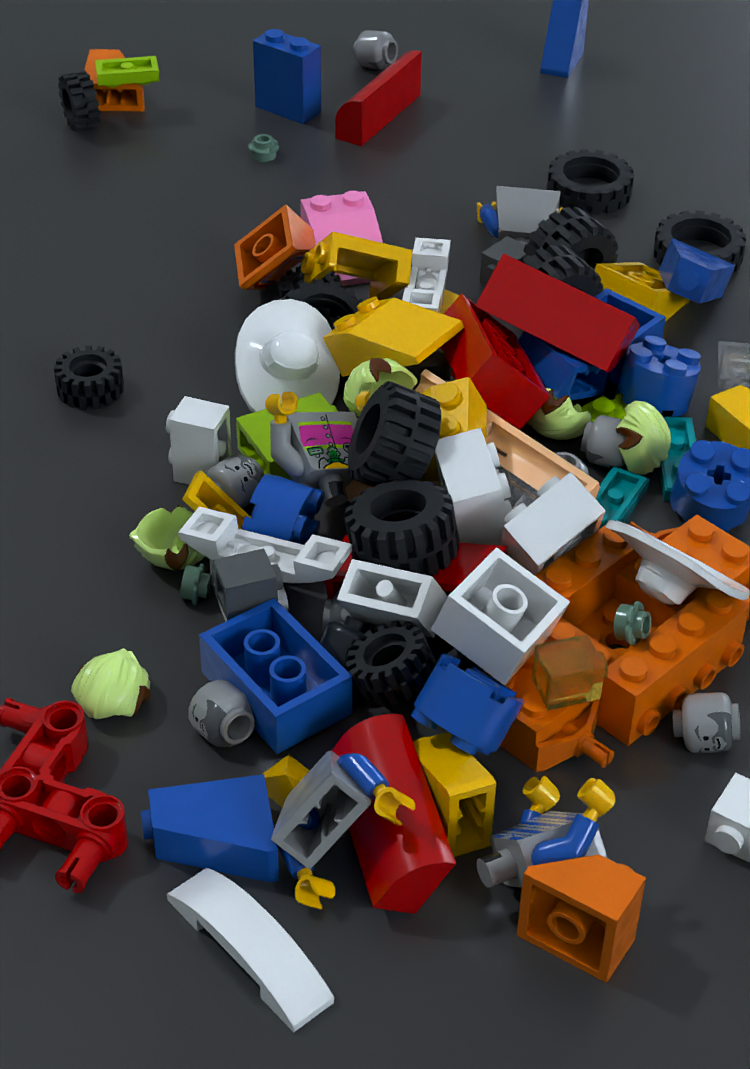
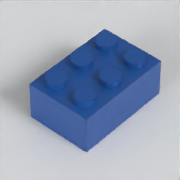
M275 598L199 634L202 673L210 682L215 680L229 681L246 695L255 719L253 729L276 754L352 714V675Z

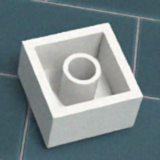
M481 428L438 439L434 454L441 486L447 490V494H450L453 500L458 542L501 545L502 529L507 524L504 518L512 510L509 499L504 501V499L511 497V492L505 473H499V470L495 469L500 467V462L494 442L486 444Z
M569 472L561 480L557 476L552 477L537 491V494L540 496L528 507L524 503L519 504L504 518L507 524L502 529L501 545L507 546L508 556L533 575L546 568L600 528L606 510L572 472Z
M496 547L448 596L431 630L505 686L550 636L570 601Z

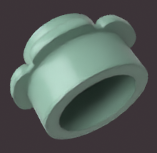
M260 134L255 136L251 143L248 144V149L254 160L268 162L276 158L279 145L272 136Z
M200 563L199 567L186 565L184 570L180 598L192 600L193 605L197 604L198 598L207 599L212 574L204 573V564Z
M635 601L634 605L621 604L615 614L614 635L616 639L624 640L631 646L636 645L641 638L646 639L651 630V614L644 611L642 602Z

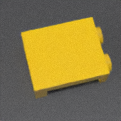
M332 231L304 254L301 272L305 274L304 282L307 281L308 284L312 283L315 279H322L330 272L370 280L369 298L377 297L378 300H384L410 284L413 250Z

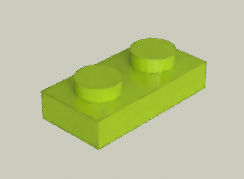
M156 56L95 60L98 86L118 87L121 84L131 83L148 85L152 82L160 81Z

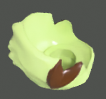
M371 358L352 370L345 383L343 399L349 411H355V414L360 416L361 412L355 405V399L359 393L370 391L371 397L387 381H392L412 390L417 384V378L408 369L390 358Z
M546 388L550 395L549 399L529 419L527 424L531 425L539 434L555 440H568L584 434L587 422H591V414L588 411L582 412L579 404L573 406L568 395L557 399L553 395V389Z
M635 400L627 405L625 408L626 415L616 428L617 433L626 437L618 447L627 470L638 475H646L649 472H653L654 468H659L661 461L668 458L671 432L667 422L654 406L644 401Z
M181 505L176 506L171 512L163 507L151 511L143 517L137 528L129 535L130 539L135 542L136 550L155 566L170 570L185 569L186 565L194 566L205 557L179 539L178 532L193 515V512L188 511L185 507H181Z
M125 648L96 656L85 665H82L71 688L75 700L83 708L87 716L94 719H103L114 715L134 717L141 704L148 701L151 696L150 680L148 679L147 671L140 666L132 651H127Z

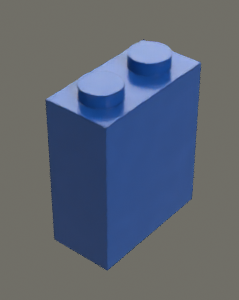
M269 29L254 39L255 107L303 125L320 114L321 46L308 42L306 38L285 34L279 29Z

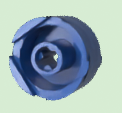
M645 336L643 342L632 344L627 348L616 393L617 395L620 392L623 394L622 402L626 405L635 400L644 401L654 406L661 414L662 410L673 411L672 417L682 416L688 412L701 370L699 363L701 356L698 352L691 349H678L666 345V341L660 337Z
M698 440L692 444L691 448L681 458L670 493L671 507L675 513L677 511L684 519V523L697 514L729 533L730 529L738 525L740 527L746 521L750 512L749 449L738 448L732 444L718 441Z
M265 474L252 495L250 503L255 504L251 518L245 516L242 530L305 545L312 534L318 535L321 522L314 518L322 506L324 491L278 475Z
M442 654L414 702L416 708L411 716L428 728L436 730L440 726L452 733L450 742L471 755H475L479 751L489 756L491 752L498 750L525 701L522 698H514L517 694L506 685L504 686L487 673L474 666L472 669L467 668L464 672L457 667L461 661L460 659L448 654Z

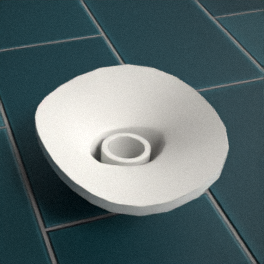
M293 299L273 300L257 307L245 319L236 340L235 372L240 394L253 413L266 409L265 400L269 395L280 394L281 397L283 392H294L297 399L320 392L330 405L333 403L338 392L340 371L323 339L332 329L317 309L305 302Z
M610 520L605 526L627 541L642 557L635 580L643 592L663 604L680 605L697 587L718 589L740 600H747L750 596V590L742 584L642 530L614 520Z

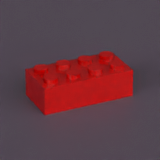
M461 293L444 315L462 320L465 328L440 347L446 354L443 358L452 367L451 375L455 380L469 377L486 403L488 410L520 430L549 399L550 395L515 333L487 312L475 307L476 304Z

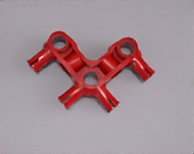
M7 698L4 701L5 705L0 706V726L23 732L26 735L0 770V851L13 833H19L71 851L62 867L57 870L55 880L60 887L68 891L75 881L72 891L73 893H81L84 891L86 883L99 863L120 856L128 846L124 805L120 799L90 787L83 790L62 783L69 772L76 771L89 747L84 710L79 704L74 701L64 700L39 708Z

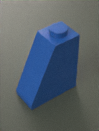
M553 0L540 73L564 78L570 76L584 53L589 0Z
M671 239L659 268V273L667 290L700 304L722 298L736 265L676 239Z
M525 331L518 339L543 385L545 388L553 389V395L557 399L564 395H568L571 400H577L604 394L612 371L606 372Z
M264 774L148 789L150 809L141 810L144 840L154 839L156 859L203 869L209 868L217 872L269 883L279 881L277 844L271 840L274 826Z

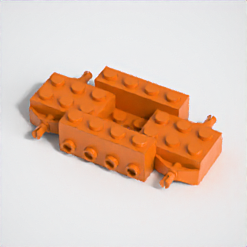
M696 514L680 527L661 530L657 533H649L636 525L635 522L628 524L701 561L750 590V546ZM603 526L535 575L570 601L550 636L506 684L507 687L517 693L514 698H522L525 703L500 746L535 772L545 771L573 756L578 758L583 753L602 768H605L606 764L608 765L612 761L614 751L594 738L593 734L596 724L623 744L629 746L640 736L650 735L656 729L660 720L671 711L680 710L683 699L687 694L694 693L699 688L702 690L706 689L712 683L716 674L726 666H734L741 658L745 649L742 641L746 622L750 620V596L747 600H740L718 589L697 587L680 605L663 604L643 592L635 580L642 557L622 537ZM635 601H640L644 606V611L651 614V630L646 639L641 638L636 645L631 646L624 640L616 639L614 635V618L621 604L634 605ZM619 644L625 648L611 649L608 645Z

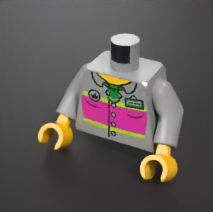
M363 391L356 396L355 405L360 412H362L369 400L370 391ZM283 392L281 397L280 394L269 395L265 400V407L270 414L274 415V420L270 422L271 456L274 461L290 476L292 481L324 491L323 501L325 506L334 507L345 503L348 500L345 487L353 481L348 473V452L351 437L358 420L355 411L295 412L298 407V399L294 392Z

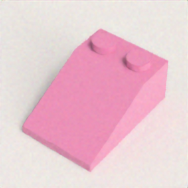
M348 191L339 195H316L312 198L300 199L301 218L313 229L316 245L332 231L383 243L375 210L366 191ZM335 273V275L340 276L342 286L370 282V280Z

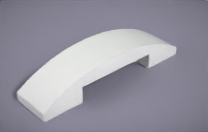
M416 237L412 253L410 284L404 290L403 301L438 313L441 312L451 240Z
M198 507L178 532L179 539L212 560L264 548L271 565L278 564L283 582L313 583L334 578L352 552V544L313 534L307 543L302 545L238 529L236 515Z
M206 868L167 893V900L197 932L205 928L260 985L261 999L293 1033L334 1003V996L289 934L254 898L224 875Z

